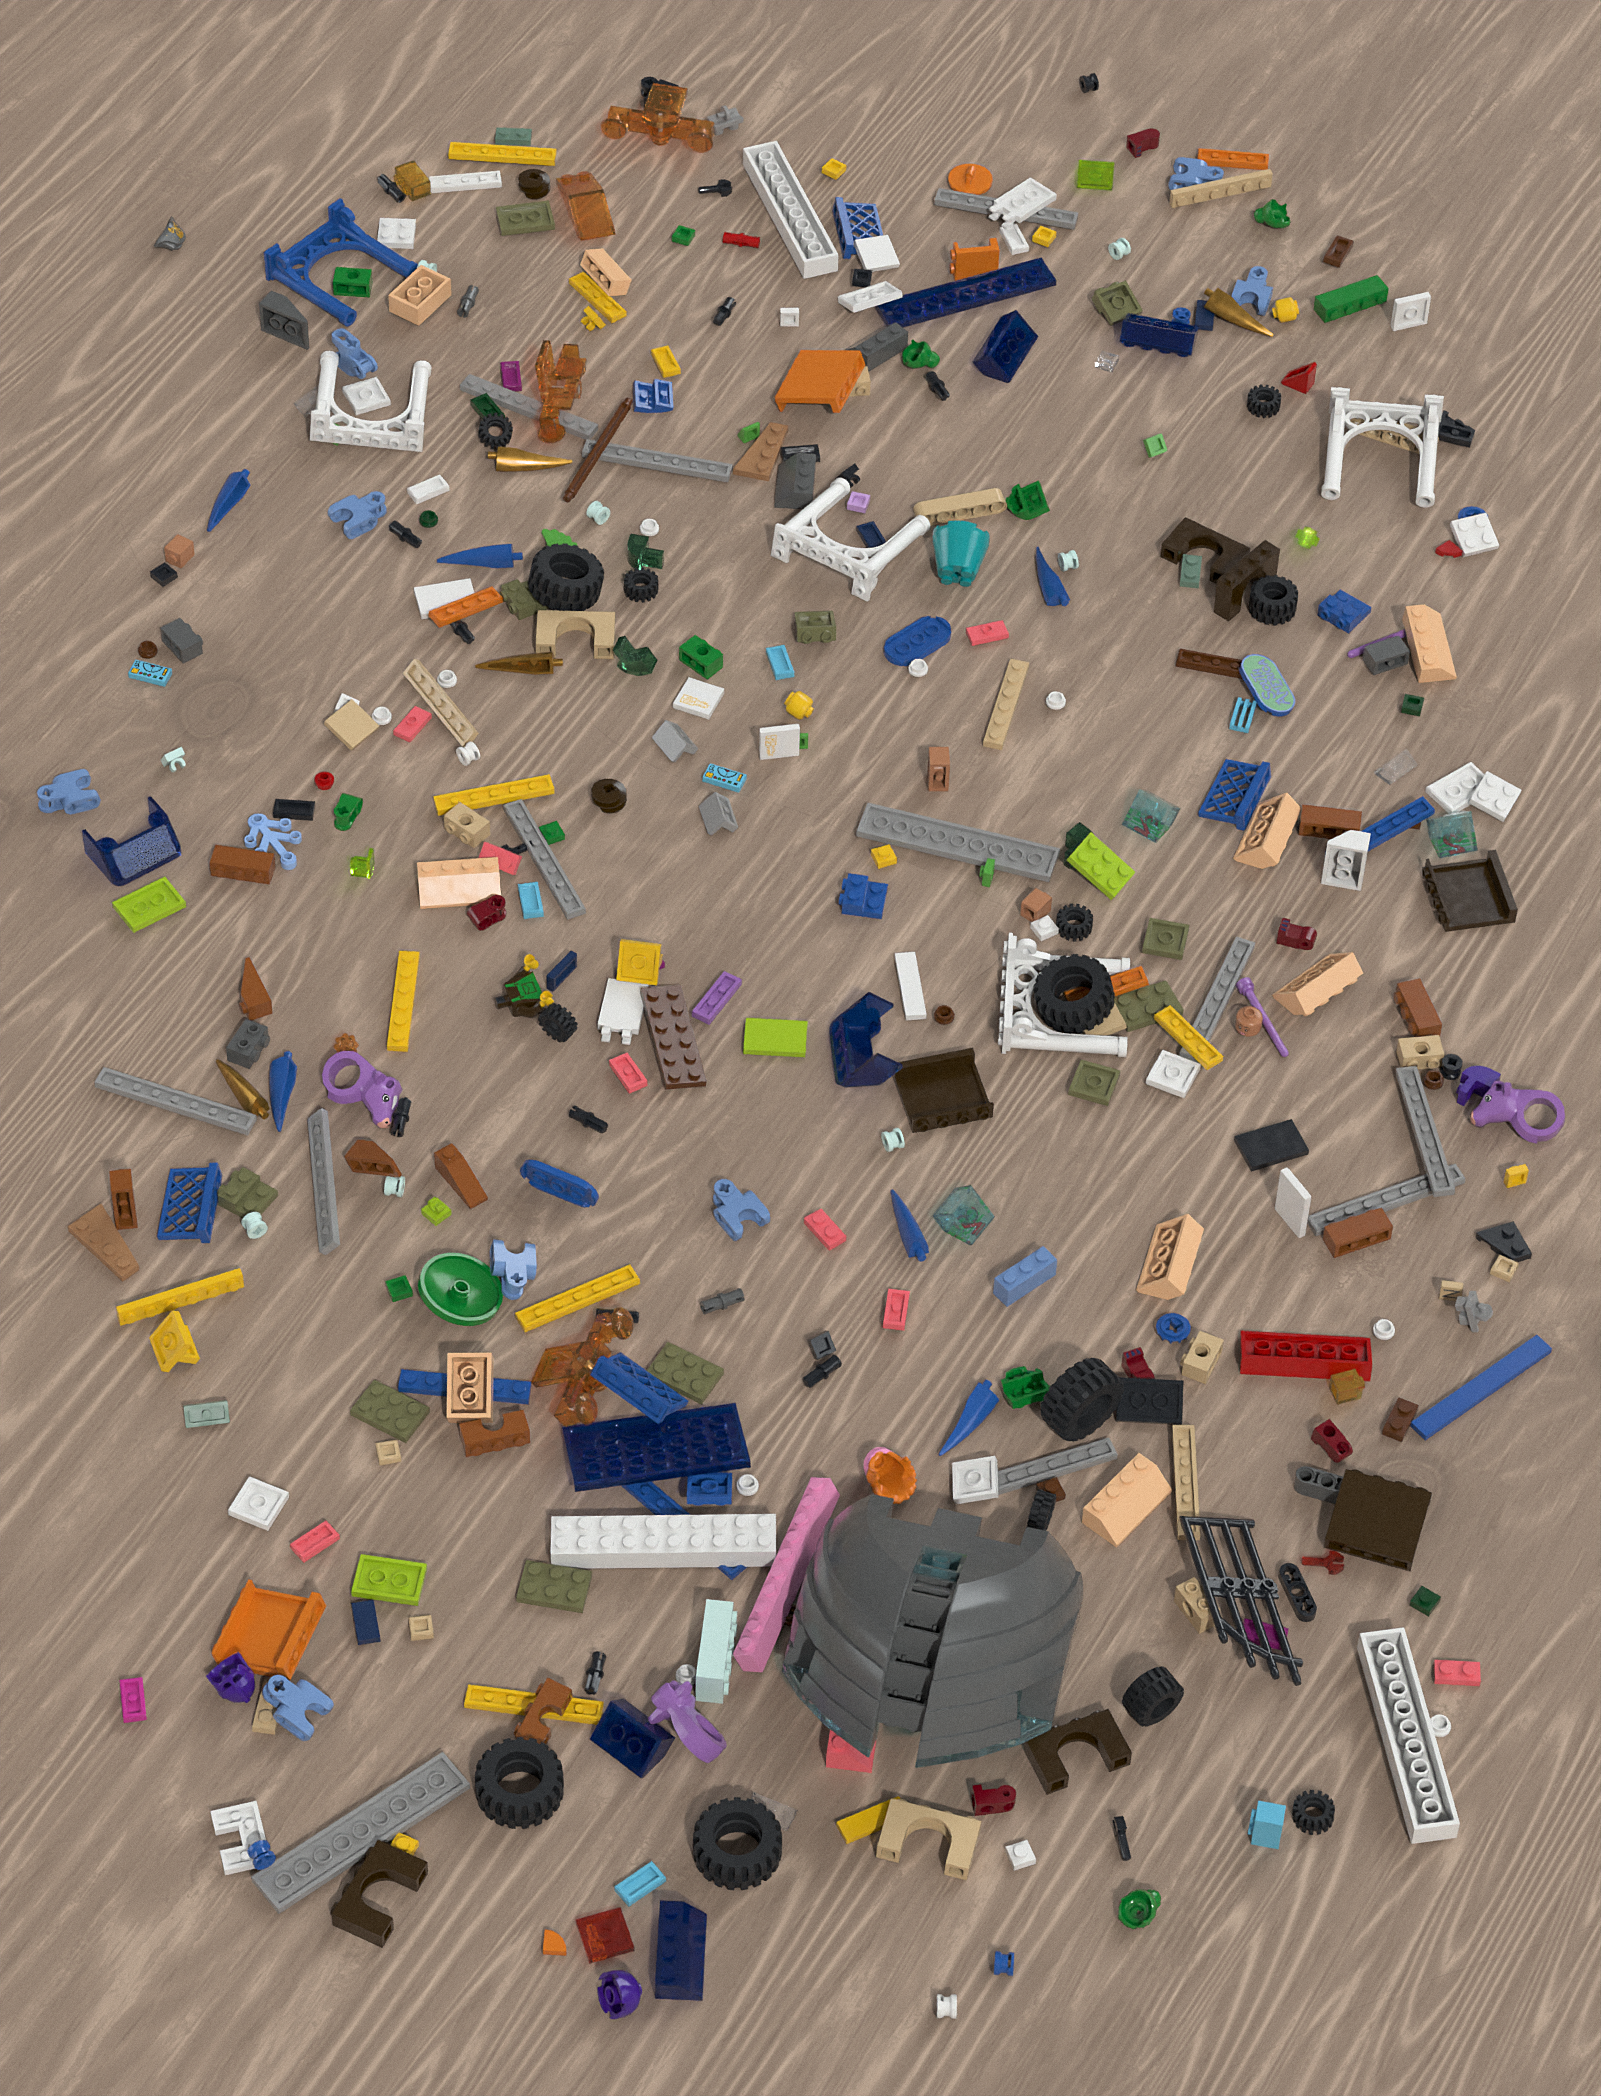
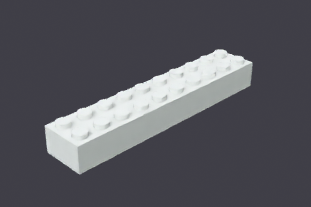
M773 141L743 148V166L803 278L838 271V253L778 142Z
M776 1514L551 1516V1564L576 1569L719 1567L720 1565H726L727 1567H737L738 1565L765 1567L772 1566L776 1558Z
M1396 1628L1360 1633L1357 1650L1411 1844L1457 1838L1460 1822L1405 1629Z

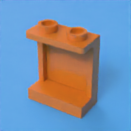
M989 238V246L959 248L957 242L953 243V249L950 250L952 263L949 264L950 274L954 275L955 281L998 277L1000 249L997 238Z

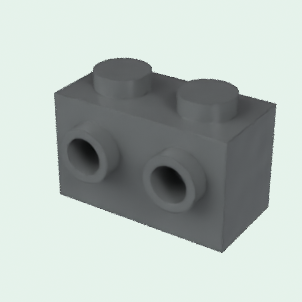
M181 618L161 627L162 642L183 664L203 654V640L201 636L196 635L192 631L191 626Z
M1395 636L1365 646L1363 661L1372 674L1377 675L1407 665L1410 650L1399 636Z
M245 1019L226 1047L227 1061L250 1069L253 1063L259 1060L263 1048L269 1045L268 1027Z

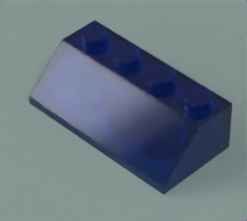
M1014 310L1000 317L972 362L984 376L1009 383L1039 336L1019 312Z
M1127 313L1122 323L1119 342L1124 343V346L1127 347L1137 345L1142 346L1144 350L1158 349L1161 353L1170 354V352L1178 353V356L1188 357V355L1191 356L1194 352L1199 326Z
M660 1900L655 1999L703 2001L707 1914L684 1901Z

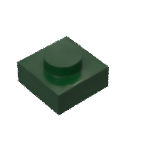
M1405 694L1401 713L1420 717L1424 697Z
M1421 1586L1411 1599L1409 1606L1429 1617L1439 1604L1441 1596Z

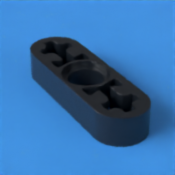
M1292 1563L1283 1564L1280 1567L1278 1578L1296 1617L1302 1622L1314 1620L1317 1606L1299 1568ZM1285 1572H1288L1290 1575L1293 1574L1292 1583L1290 1576L1288 1574L1285 1575ZM1293 1589H1300L1304 1594L1302 1596H1295L1291 1591ZM1302 1603H1304L1305 1609H1306L1307 1611L1310 1610V1613H1307L1306 1611H1302V1609H1303V1604H1302Z

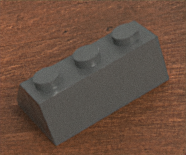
M896 322L885 325L845 350L861 351L865 367L867 366L868 371H871L902 352L908 346V331Z
M797 453L778 465L774 508L804 509L813 501L816 454Z

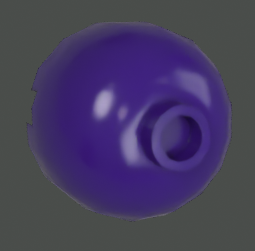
M624 1970L608 1971L600 1975L599 1980H602V1986L597 1987V1993L604 2013L609 2011L611 2014L610 2019H619L631 2015L638 2008L641 1999L642 1987L631 1973Z

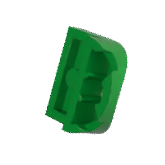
M1039 480L1021 488L1020 484L1015 485L1011 489L1012 493L1009 498L1006 497L1008 509L1013 515L1023 520H1031L1050 511Z
M1025 1366L1013 1368L1006 1372L1004 1379H1001L1003 1397L1012 1409L1023 1408L1025 1405L1044 1401L1043 1397L1048 1393L1050 1387L1044 1380L1043 1371L1038 1368L1035 1371H1029Z

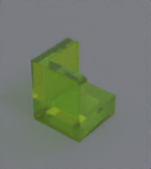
M369 848L367 857H351V876L371 878L375 865L374 848Z

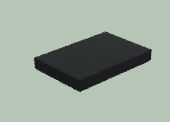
M1292 1119L1234 1136V1142L1251 1172L1309 1154V1149Z
M1119 1377L1123 1382L1124 1393L1116 1409V1422L1182 1425L1184 1380Z

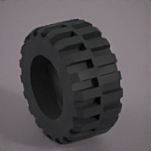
M558 543L553 544L551 547L546 546L538 551L533 558L528 579L529 590L533 597L539 600L541 605L548 606L553 611H585L586 608L589 609L594 606L601 593L604 569L599 559L597 560L593 553L590 554L585 548H578L579 546L577 545L570 546L567 543L558 545Z
M1071 954L1070 957L1064 955L1057 961L1054 959L1049 962L1050 965L1048 967L1045 966L1041 970V974L1037 975L1033 991L1039 1015L1046 1025L1053 1027L1058 1032L1064 1030V1033L1072 1034V1032H1076L1078 1034L1083 1033V1030L1088 1029L1090 1031L1094 1029L1095 1025L1099 1026L1103 1023V1018H1108L1111 1013L1110 1010L1114 1007L1115 993L1109 972L1095 958L1090 959L1087 955H1082L1081 957L1078 954ZM1082 986L1091 989L1086 996L1076 1001H1062L1058 999L1062 992L1072 987Z
M1086 1358L1082 1362L1078 1361L1073 1367L1065 1370V1373L1060 1375L1056 1379L1057 1381L1049 1387L1048 1393L1043 1397L1044 1401L1041 1402V1417L1063 1440L1073 1442L1078 1441V1439L1082 1440L1087 1435L1094 1433L1097 1428H1100L1112 1416L1113 1411L1117 1409L1124 1393L1123 1382L1101 1359Z
M517 1737V1740L507 1738L501 1744L499 1742L493 1744L491 1751L486 1750L482 1754V1759L476 1765L475 1791L478 1805L481 1811L485 1812L487 1818L496 1820V1824L500 1826L506 1824L511 1829H516V1826H522V1829H527L529 1825L534 1824V1826L542 1824L543 1819L548 1820L551 1818L553 1811H557L560 1807V1801L563 1800L564 1795L562 1763L557 1759V1754L554 1750L549 1751V1746L541 1742L538 1744L537 1740L529 1738V1740H524V1737ZM515 1772L532 1774L541 1781L535 1789L523 1794L507 1792L498 1785L505 1776Z
M734 1797V1800L730 1801L726 1798L720 1800L718 1805L713 1803L708 1806V1811L704 1810L700 1814L699 1820L696 1821L694 1826L693 1857L699 1872H704L705 1879L710 1882L714 1880V1885L720 1888L723 1885L727 1886V1890H734L735 1888L748 1890V1886L753 1885L755 1888L761 1885V1880L767 1881L772 1877V1872H776L782 1856L781 1825L778 1820H775V1814L771 1810L766 1811L764 1804L759 1802L757 1805L753 1799L749 1798L741 1800V1797ZM740 1832L752 1836L759 1845L750 1853L732 1855L721 1850L716 1842L724 1835Z

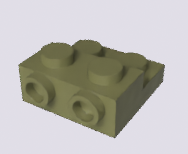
M1126 280L1120 283L1118 281L1114 282L1105 289L1103 287L1097 289L1091 298L1099 314H1104L1110 326L1140 315L1143 312Z
M516 579L501 585L499 594L503 597V602H506L511 614H514L518 620L538 613V610L549 609L548 606L541 605L539 600L533 597L529 590L528 581L520 583Z
M833 611L795 612L798 642L809 644L814 641H821L823 643L836 641V623Z
M242 1167L240 1171L235 1170L231 1174L230 1182L227 1185L222 1184L217 1191L218 1204L241 1218H244V1216L251 1212H259L262 1215L278 1197V1190L261 1182L259 1175Z

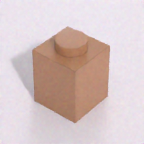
M179 534L164 547L166 562L182 568L195 555L193 541Z
M1035 888L1021 902L1020 915L1031 922L1045 917L1051 911L1052 897Z

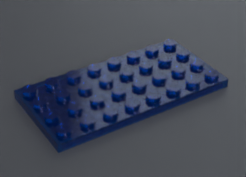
M736 1403L675 1411L667 1415L660 1424L643 1415L562 1427L575 1492L751 1468V1461Z

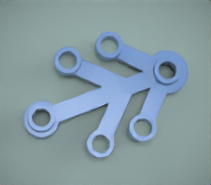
M263 814L251 815L248 818V826L251 830L249 835L244 838L245 846L247 848H254L257 845V835L261 832L263 837L260 846L255 851L267 852L270 843L281 857V867L285 870L294 869L297 866L296 856L292 852H287L278 840L299 844L302 841L301 833L299 831H292L290 834L270 831L269 829L276 828L283 832L290 831V819L283 818L280 821L268 820Z

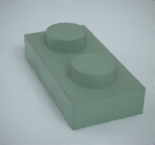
M496 127L495 145L531 146L532 129Z
M1183 554L1180 587L1199 588L1202 556Z
M227 1400L183 1405L186 1428L230 1423Z

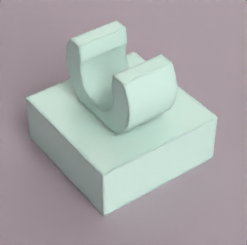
M180 747L165 754L161 759L163 766L169 765L173 773L177 770L174 763H179L181 768H184L186 763L182 757L185 755V752Z

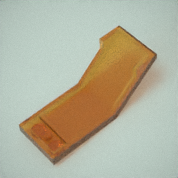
M582 171L578 175L566 174L562 175L561 178H556L557 186L569 201L576 226V235L580 241L616 235L604 190L591 172Z

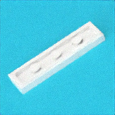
M500 171L429 177L431 193L502 187Z
M915 952L895 953V964L906 1021L926 1019V1009Z

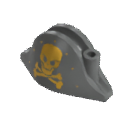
M172 216L165 230L156 241L155 247H163L172 251L180 249L183 245L186 234Z

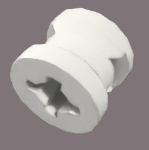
M471 741L466 743L465 747L456 749L457 757L464 766L469 765L472 760L480 759V752Z
M937 1994V2018L949 2016L951 2019H956V1994H952L950 1997Z

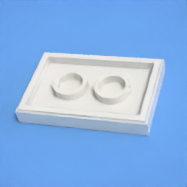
M884 281L838 296V302L855 313L902 298L903 296L901 290Z
M470 578L414 587V595L421 619L430 618L428 616L429 611L474 594Z
M1470 762L1427 786L1425 792L1452 816L1471 805L1469 801L1485 774Z
M1286 1167L1280 1172L1275 1210L1297 1237L1301 1238L1306 1233L1311 1195Z

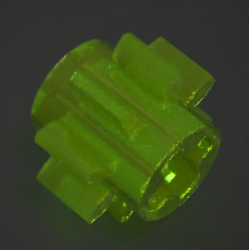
M1307 526L1303 530L1298 529L1295 535L1299 539L1297 544L1307 549H1310L1312 545L1317 546L1320 540L1316 536L1318 532Z

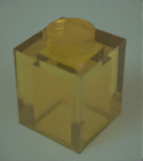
M1356 1369L1331 1375L1329 1389L1337 1405L1361 1399L1365 1383L1363 1378L1358 1375Z

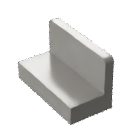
M668 720L664 721L652 737L672 762H676L684 751L694 755L698 750L697 746L681 727Z
M714 792L699 805L709 835H713L721 827L731 832L738 828L730 801L723 795Z

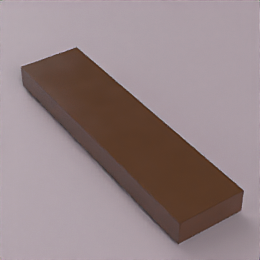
M1179 649L1176 667L1243 679L1239 671L1242 662L1240 659Z

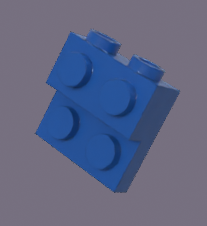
M1340 589L1334 596L1329 595L1319 604L1317 616L1350 633L1371 613L1372 607Z
M848 873V878H843L842 890H845L844 894L840 893L839 897L842 914L882 919L888 884L868 881V876Z
M688 1472L687 1504L697 1506L703 1504H716L718 1506L732 1504V1473Z

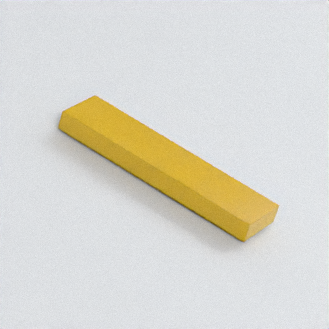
M584 271L569 278V284L611 323L627 316V311L612 297L608 296Z
M1171 1005L1154 1014V1020L1206 1070L1223 1061L1224 1056Z

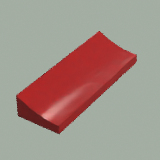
M1257 1331L1240 1332V1374L1353 1381L1371 1380L1372 1351L1370 1338Z

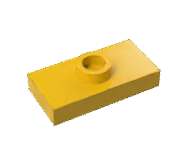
M668 345L651 349V355L663 378L681 374V369Z

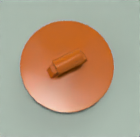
M977 164L956 166L948 175L949 186L954 191L976 195L987 192L993 182L990 171Z

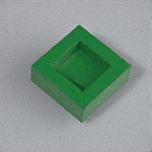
M679 225L672 235V242L689 246L695 237L696 230Z
M557 821L539 827L548 845L565 840V833Z
M406 1275L385 1281L392 1302L413 1296V1290Z

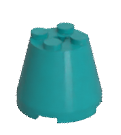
M957 520L948 521V525L941 527L937 525L934 528L932 542L937 573L941 578L942 584L960 583L963 587L971 586V582L975 580L989 547L990 535L987 531L976 528L977 524Z

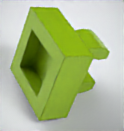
M436 1197L429 1200L427 1205L421 1209L422 1215L435 1226L452 1215L451 1209Z

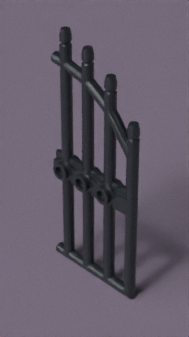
M1180 1516L1179 1520L1221 1643L1225 1644L1228 1642V1634L1242 1647L1246 1662L1250 1668L1256 1666L1254 1653L1266 1660L1270 1675L1274 1680L1280 1677L1276 1664L1279 1663L1287 1665L1294 1685H1301V1677L1297 1667H1302L1303 1660L1293 1657L1274 1599H1279L1278 1587L1273 1579L1266 1578L1250 1528L1255 1527V1521L1253 1519ZM1191 1525L1201 1526L1218 1577L1207 1576ZM1210 1526L1221 1527L1238 1578L1227 1576ZM1230 1527L1241 1529L1257 1579L1246 1576ZM1215 1597L1226 1599L1235 1628L1221 1617ZM1235 1598L1245 1599L1261 1647L1248 1640ZM1254 1599L1265 1600L1283 1655L1272 1652Z

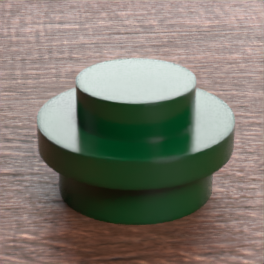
M424 511L419 518V523L426 528L434 527L438 524V516L434 511Z

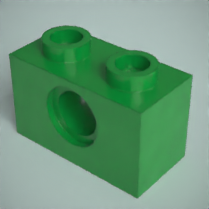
M335 268L333 278L334 295L370 298L373 284L372 269Z
M694 635L679 646V661L708 680L723 668V654L720 650L709 645L704 639Z

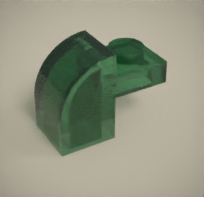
M630 534L627 543L628 563L631 567L638 568V570H641V567L644 566L663 569L664 550L649 548L648 536Z
M621 636L613 648V652L619 658L617 667L620 670L635 676L652 674L658 660L648 646L635 649L626 636Z
M1080 822L1066 833L1065 846L1069 849L1065 851L1064 866L1069 869L1073 866L1067 861L1068 857L1087 835L1092 832Z

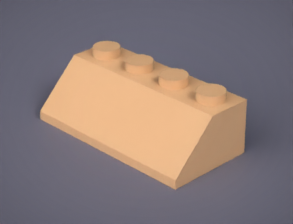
M1425 604L1406 606L1402 620L1418 683L1456 679L1457 676L1441 614Z
M1288 793L1257 804L1233 857L1235 861L1261 869L1273 867L1279 863L1281 854L1286 847L1288 838L1292 834V829L1302 809Z
M498 857L417 862L420 909L470 906L479 904L493 895L501 896Z
M1353 952L1329 954L1272 994V996L1293 1015L1308 1016L1315 1011L1314 1008L1326 1004L1329 1001L1328 998L1343 992L1345 986L1357 982V978L1363 974V971Z
M1189 1214L1156 1225L1136 1288L1138 1293L1166 1300L1184 1295L1204 1228Z
M1138 1453L1083 1508L1082 1523L1117 1548L1172 1492V1489L1157 1465Z

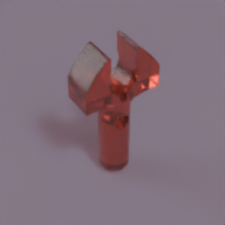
M1329 1551V1555L1325 1558L1302 1557L1301 1559L1302 1565L1327 1568L1329 1575H1336L1344 1570V1564L1333 1563L1344 1562V1556L1337 1551Z

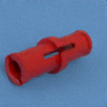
M724 232L723 243L738 245V247L759 248L760 237L745 235V233Z

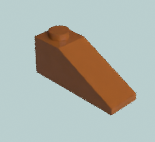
M250 957L245 958L241 988L242 1002L239 1003L242 1014H246L248 1019L252 1021L273 1014L271 999Z
M357 1140L344 1156L352 1172L399 1178L402 1175L394 1160L374 1141Z
M452 1143L434 1152L435 1169L469 1209L488 1200L486 1193L464 1156Z

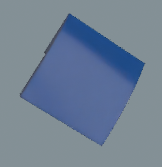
M654 379L652 384L634 381V411L641 413L672 411L674 408L672 382Z

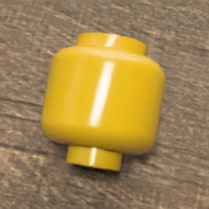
M1292 297L1276 300L1275 307L1272 308L1274 319L1278 318L1280 323L1296 320L1297 315L1300 314L1297 301L1293 300Z
M801 691L791 692L784 703L786 705V712L798 720L804 717L809 718L814 711L812 707L813 699Z

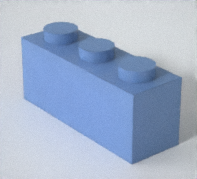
M1044 1246L995 1277L993 1294L1008 1307L1055 1276L1057 1259Z

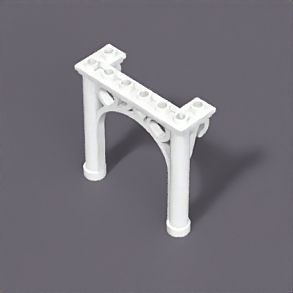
M325 351L321 354V372L316 408L314 411H311L310 441L422 452L428 378L431 375L432 369L428 362L417 361L414 363L410 402L408 408L401 415L388 420L368 421L352 417L338 408L333 397L339 356L333 351ZM330 410L334 414L332 417H330ZM343 421L347 426H336L334 423ZM392 427H397L402 431L393 432L388 429Z
M1331 387L1329 407L1331 416L1325 479L1321 490L1322 497L1328 500H1335L1340 497L1343 451L1347 442L1365 431L1389 430L1406 436L1418 448L1420 463L1416 504L1424 508L1433 506L1435 502L1433 491L1439 422H1441L1444 396L1425 395L1424 406L1349 400L1350 389ZM1352 418H1360L1363 419L1365 422L1360 425H1356L1352 423L1350 420ZM1407 422L1417 423L1419 427L1410 430L1404 424ZM1346 426L1349 431L1344 435V427ZM1421 432H1423V441L1417 436Z
M837 478L828 489L785 525L778 523L775 525L771 556L788 563L790 554L795 550L854 578L851 594L868 602L870 594L877 584L878 578L876 577L915 539L928 532L930 522L925 516L917 515L886 543L874 548H855L835 542L820 531L816 521L850 492L849 483L843 478ZM806 535H812V536H814L815 538H810V537H808V536H806Z
M1009 933L1008 941H1004L1003 953L1007 954H1003L1002 966H1006V970H1002V982H1005V985H1001V998H1005V1001L1000 1002V1013H1003L1004 1017H1000L999 1032L1003 1033H999L998 1045H1002V1054H1006V1051H1010V1048L1112 1054L1118 1055V1057H1126L1127 1037L1060 1033L1047 1028L1036 1018L1031 1007V997L1034 992L1035 979L1038 975L1036 970L1041 971L1045 966L1048 967L1050 965L1049 962L1054 959L1057 961L1061 956L1037 951L1035 941L1021 939L1017 942V936ZM1095 958L1107 968L1110 976L1130 970V958ZM1021 974H1029L1033 979L1030 982H1022L1019 976ZM1014 985H1015L1018 989L1023 990V991H1022L1021 993H1019V994L1013 995V993H1014ZM1013 1006H1017L1022 1010L1012 1015Z

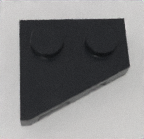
M1443 410L1441 422H1439V440L1470 448L1475 430L1465 425L1458 418L1456 420L1448 416L1449 412Z
M1514 1221L1476 1233V1239L1479 1242L1483 1240L1491 1246V1250L1515 1262L1531 1259L1532 1252Z

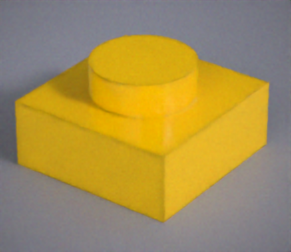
M833 158L822 167V173L835 180L846 171V165Z
M1040 226L1032 236V242L1049 247L1056 238L1057 232Z
M890 844L871 849V856L878 869L897 864V857Z
M1526 1164L1506 1169L1503 1181L1506 1188L1526 1183L1529 1172Z
M399 1832L390 1845L414 1855L419 1847V1841Z

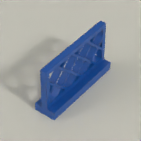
M835 197L832 213L843 259H850L851 254H857L853 244L854 241L873 237L869 235L870 233L883 236L876 204L843 202L842 197ZM846 209H852V210H854L855 212L852 214L851 212H849V211L846 210ZM864 210H872V213L868 214ZM860 214L865 218L862 220L857 215ZM850 220H853V221L857 222L858 224H857V225H854V224H852V223L849 222V221H850ZM870 220V221L873 222L875 225H874V226H871V225L868 224L867 222ZM863 226L868 230L865 232L860 227ZM853 232H856V233H858V234L861 235V236L857 237V236L853 235L852 233H853Z
M1226 759L1198 812L1199 817L1236 824L1238 830L1244 831L1271 779L1270 763L1262 761L1259 766ZM1228 767L1237 768L1236 771L1230 773L1227 771ZM1249 771H1254V772H1256L1255 774H1253V775H1251V776H1248V777H1247V775L1245 774L1246 772H1249ZM1242 775L1243 779H1240L1238 781L1233 780V777ZM1225 780L1230 781V784H1227L1225 786H1221L1220 784ZM1246 783L1249 785L1248 788L1242 790L1238 787ZM1233 788L1237 791L1229 795L1225 792ZM1223 794L1224 797L1216 800L1213 798L1214 795ZM1241 797L1242 801H1239L1237 803L1232 802V799ZM1224 802L1229 803V806H1226L1224 808H1220L1219 804H1222ZM1214 806H1215V808L1217 809L1216 811H1213V812H1208V811H1206L1208 808H1211V807H1214ZM1232 810L1235 812L1234 816L1224 814Z
M218 1162L209 1163L207 1168L170 1169L157 1234L158 1240L200 1239L201 1243H210L218 1203L217 1191L221 1186L223 1177ZM199 1175H206L199 1183L194 1180ZM175 1176L186 1177L178 1184L174 1181ZM189 1182L193 1183L195 1186L187 1192L182 1188ZM179 1190L183 1195L173 1200L171 1196ZM200 1190L202 1195L194 1200L191 1195ZM186 1199L191 1201L185 1208L179 1206ZM176 1207L179 1212L170 1217L168 1212ZM197 1207L199 1212L191 1217L188 1212ZM185 1216L188 1220L179 1226L175 1221ZM192 1223L196 1226L195 1232H186L184 1230ZM171 1224L176 1227L172 1232L164 1233L165 1229Z
M621 1352L609 1358H606L604 1355L599 1357L590 1374L658 1424L662 1423L667 1415L686 1407L689 1402Z

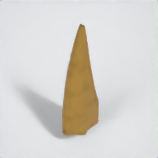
M1209 288L1205 290L1204 294L1209 297V300L1204 308L1242 328L1273 337L1274 334L1249 315L1233 297L1219 288L1215 291Z
M498 447L497 452L488 451V459H497L496 471L501 472L544 470L572 463V460L543 456L518 448Z
M553 652L524 654L479 663L475 665V668L533 675L554 674V667L563 666V658L554 659Z
M217 1059L216 1063L242 1108L248 1113L255 1114L256 1117L260 1116L263 1120L269 1117L267 1111L270 1109L265 1098L242 1075Z

